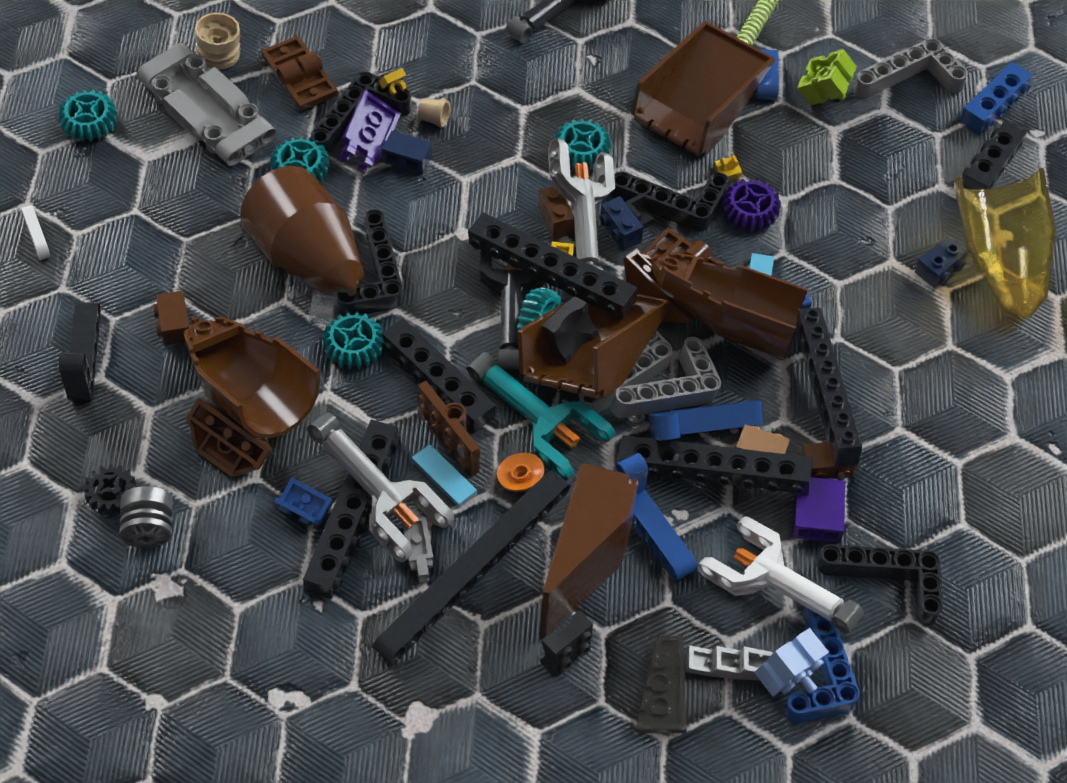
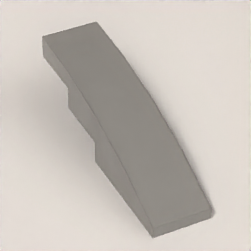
M689 645L685 649V672L730 679L760 680L754 672L774 652L749 647L735 650L716 646L711 650Z

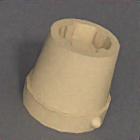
M443 97L440 100L422 99L418 106V118L420 120L436 124L439 128L447 124L450 114L449 100Z

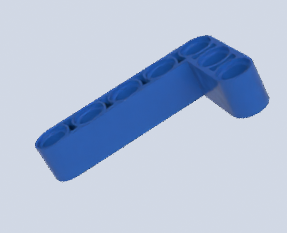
M761 400L648 414L651 438L658 440L680 438L681 434L744 427L745 424L749 426L763 424Z
M636 453L617 463L615 471L629 474V480L634 478L638 481L632 524L674 581H678L697 571L698 566L695 558L645 491L648 466L642 455Z
M805 606L802 614L807 629L810 628L827 650L833 651L835 655L827 654L822 659L824 664L820 668L826 686L818 687L811 694L804 690L789 696L784 713L787 720L794 724L852 712L859 697V689L838 630L831 621ZM818 628L825 629L827 633L819 631ZM833 673H840L843 677H836ZM841 695H846L850 697L851 700H845L841 697ZM817 700H822L827 705H820L817 703ZM793 705H798V706H800L803 710H801V711L795 710L792 706H793Z

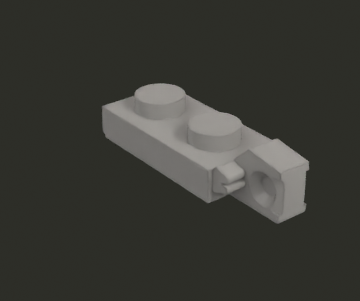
M426 516L418 517L419 521L409 529L402 523L403 535L409 541L412 549V556L408 558V563L411 571L417 570L419 583L429 582L428 568L433 567V554Z

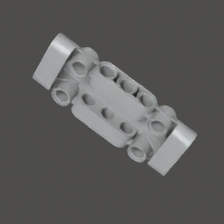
M184 43L176 44L146 62L137 70V78L154 93L155 100L162 103L165 110L192 137L205 142L207 150L211 153H216L229 166L237 164L264 147L276 136V129L258 114L256 105L251 104L245 94L217 68L213 67L210 69L207 67L205 58L202 55L195 54Z

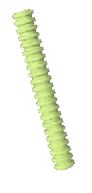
M758 0L741 31L738 33L737 38L753 46L779 0Z

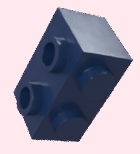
M620 196L601 204L600 222L622 251L642 242L643 225Z
M947 236L918 260L914 273L935 289L939 284H945L955 271L959 272L966 264L965 258L968 251Z

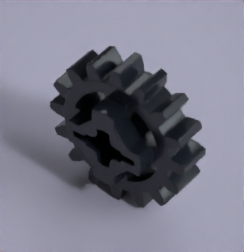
M112 464L109 465L108 469L100 466V472L91 471L93 478L85 479L87 485L83 486L86 503L89 502L91 509L97 507L100 514L107 510L108 515H111L114 509L120 513L122 491L137 487L135 477L131 476L129 469L123 471L122 465H119L117 469H114Z

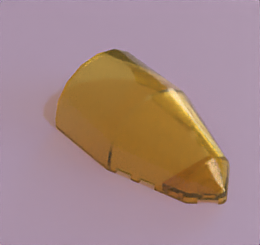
M1039 168L1031 177L1018 183L988 190L964 189L962 178L957 177L954 182V190L966 250L999 306L1020 319L1027 320L1031 318L1048 297L1051 276L1050 267L1054 253V239L1056 238V226L1044 168Z

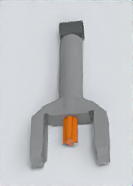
M555 138L551 141L548 148L550 182L562 196L573 203L576 258L603 270L602 266L597 265L599 263L595 205L615 189L613 157L603 152L598 154L593 164L594 182L588 178V166L585 162L575 164L576 177H570L569 147L564 140Z
M326 412L307 426V432L311 439L317 443L325 440L323 446L372 497L369 531L397 561H406L412 556V549L407 538L392 524L387 516L394 513L408 529L413 527L419 519L404 504L409 498L434 525L446 528L454 522V515L450 508L425 482L412 480L397 483L390 482L355 443L339 429V422L333 414Z

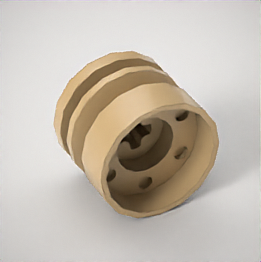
M209 13L202 16L195 26L196 54L202 55L205 58L206 66L210 69L215 67L220 70L233 66L240 56V28L238 22L233 17L224 13Z

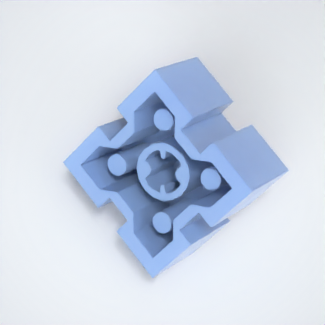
M809 628L794 640L776 650L754 673L773 697L781 691L785 695L799 681L811 694L817 689V686L810 679V676L813 674L812 672L824 664L822 659L829 652Z

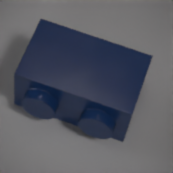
M393 130L382 148L383 163L421 175L424 174L432 158V142Z

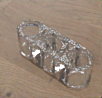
M314 289L309 322L330 325L331 319H335L338 292H333V295H325Z

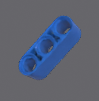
M759 49L774 57L775 62L756 88V99L777 100L779 93L778 50Z

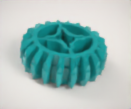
M84 90L80 94L75 92V96L68 95V99L62 101V106L59 107L58 120L61 129L65 131L68 137L72 136L74 141L79 138L82 142L86 139L92 142L94 138L100 140L101 135L108 136V131H113V127L117 122V109L113 100H110L109 96L104 95L101 91L96 93L94 90L91 92Z
M574 119L571 123L565 122L564 127L560 126L554 136V139H561L566 143L571 141L568 145L569 163L573 171L575 170V164L583 162L587 163L588 169L591 171L599 153L610 154L611 142L609 133L606 132L605 127H600L599 122L592 124L591 119L588 122H584L583 119L579 122Z
M302 136L297 140L293 137L291 141L284 139L283 145L277 144V148L273 150L270 159L271 171L285 166L302 167L312 173L319 182H322L323 177L327 176L328 154L323 145L317 146L315 141L311 142L310 137L306 140Z
M547 288L531 290L530 294L526 295V300L522 301V308L519 309L520 316L517 318L519 319L517 328H523L563 304L561 296Z
M347 312L346 317L338 315L337 320L331 319L330 325H326L325 332L322 335L323 349L327 358H331L333 364L338 363L340 368L347 365L349 370L352 366H356L360 370L361 365L364 364L368 367L370 361L376 362L377 356H381L382 343H384L382 338L383 330H381L380 324L376 323L374 317L368 319L366 313L363 316H359L358 312L355 315H350ZM336 342H339L340 345L343 346L344 348H341L340 346H338V345L336 344Z

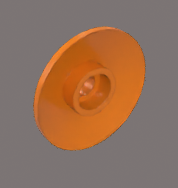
M517 453L507 457L499 465L497 478L500 485L509 491H527L544 476V465L541 459L533 454Z

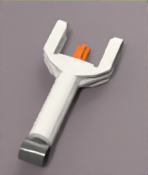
M746 516L737 523V529L745 540L764 551L756 556L743 548L736 550L734 560L748 567L744 571L745 574L738 573L712 557L703 558L697 565L698 571L703 577L735 596L752 594L770 586L831 621L837 630L845 634L849 633L865 614L862 607L855 601L847 600L844 603L843 599L785 567L779 534Z

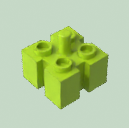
M844 49L832 52L828 57L822 55L810 59L805 69L807 75L802 76L797 89L810 105L824 103L829 98L843 100L846 97L849 86L848 82L852 80L857 66Z

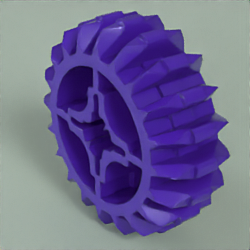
M743 178L740 183L735 181L723 195L721 207L724 217H727L728 223H734V228L740 226L742 232L745 229H750L751 233L754 229H757L759 232L763 228L768 229L771 224L774 225L780 214L781 201L779 200V194L775 193L774 187L769 188L768 182L761 184L760 179L757 182H754L752 178L748 182Z

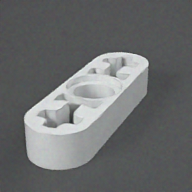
M33 205L21 208L39 260L51 257Z

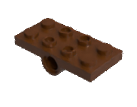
M298 35L261 50L263 59L300 111L338 96V89L323 70L318 54L315 51L310 52Z
M668 227L642 252V254L652 258L655 254L659 258L668 257L669 253L677 252L702 257L704 259L703 262L716 264V261H718L712 257V251L706 243L696 240L692 244Z
M427 381L422 382L418 385L417 396L419 416L423 421L427 420L433 434L442 439L447 452L454 454L459 467L463 471L466 470L471 477L479 473L480 447L466 431L465 407L455 402L445 405Z

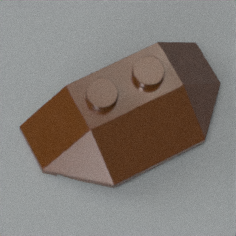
M638 249L628 254L623 259L626 282L637 287V294L671 300V307L662 321L689 323L695 318L660 290L651 268L652 257L642 254Z
M201 398L196 400L186 417L196 452L231 477L259 470L272 450L265 438L254 437L223 409Z

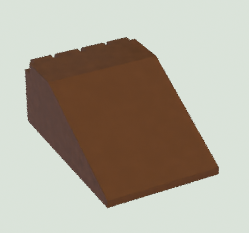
M704 21L638 81L631 115L634 116L633 121L646 128L650 125L649 130L664 138L668 135L667 140L681 148L686 145L685 150L696 156L700 154L705 156L723 138L774 64L775 58Z
M637 294L636 303L623 320L616 316H610L606 311L598 307H592L587 303L590 319L599 335L594 340L588 341L579 347L568 363L554 356L542 327L550 317L568 302L566 301L518 330L520 374L524 375V381L528 383L541 384L545 387L561 389L562 391L575 394L581 393V395L592 398L605 397L623 385L671 307V300Z
M581 464L543 589L539 638L544 639L550 635L622 565L632 529L638 481L634 478L629 480V474Z

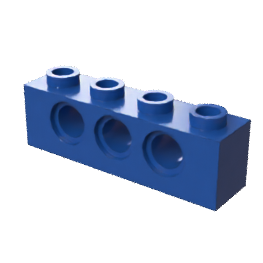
M1011 62L963 108L960 122L978 134H981L986 128L989 130L998 117H1003L1010 105L1014 106L1017 103L1021 94L1025 95L1031 88L1030 80L1033 74Z

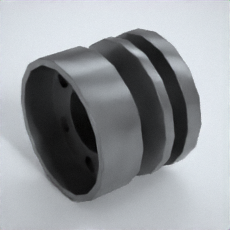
M142 486L127 490L121 495L120 515L122 517L120 518L119 537L124 543L138 548H153L164 545L171 540L172 496L170 493L160 488Z

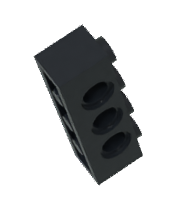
M1006 121L1000 127L996 126L990 136L991 140H986L981 148V153H976L971 162L972 166L970 168L966 167L963 171L961 188L984 200L1022 147L1027 132Z

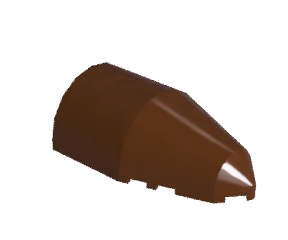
M285 166L272 170L259 178L245 195L240 207V221L244 231L271 264L277 268H284L291 276L296 275L300 277L305 284L325 295H333V292L348 293V296L356 294L359 281H362L364 272L350 221L344 209L316 177L302 167Z
M677 252L669 253L668 257L658 258L657 254L653 256L651 268L660 290L717 336L780 359L784 358L796 328L795 323L798 310L803 305L808 289L741 265L731 268L724 266L722 261H716V264L703 262L704 259L702 257Z
M200 317L191 319L190 328L184 332V340L206 396L254 437L269 439L284 435L298 426L311 412L319 395L320 370L282 339L277 337L270 339L265 337L264 333L259 330L254 333L247 330L246 325L225 317H215V321L200 320Z

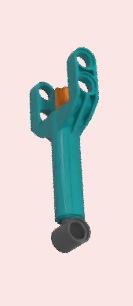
M486 352L480 354L466 367L472 379L476 382L483 380V383L533 423L534 455L541 459L543 465L554 471L565 481L574 475V470L569 464V460L548 443L554 437H557L570 448H574L577 445L580 437L566 427L571 423V419L575 420L600 441L609 442L616 435L612 425L583 402H564L549 407L501 367L497 366L494 358Z

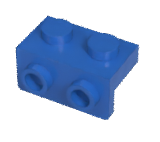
M291 477L281 497H276L274 502L280 504L279 510L289 515L295 512L300 515L298 520L312 526L313 523L322 525L334 499Z

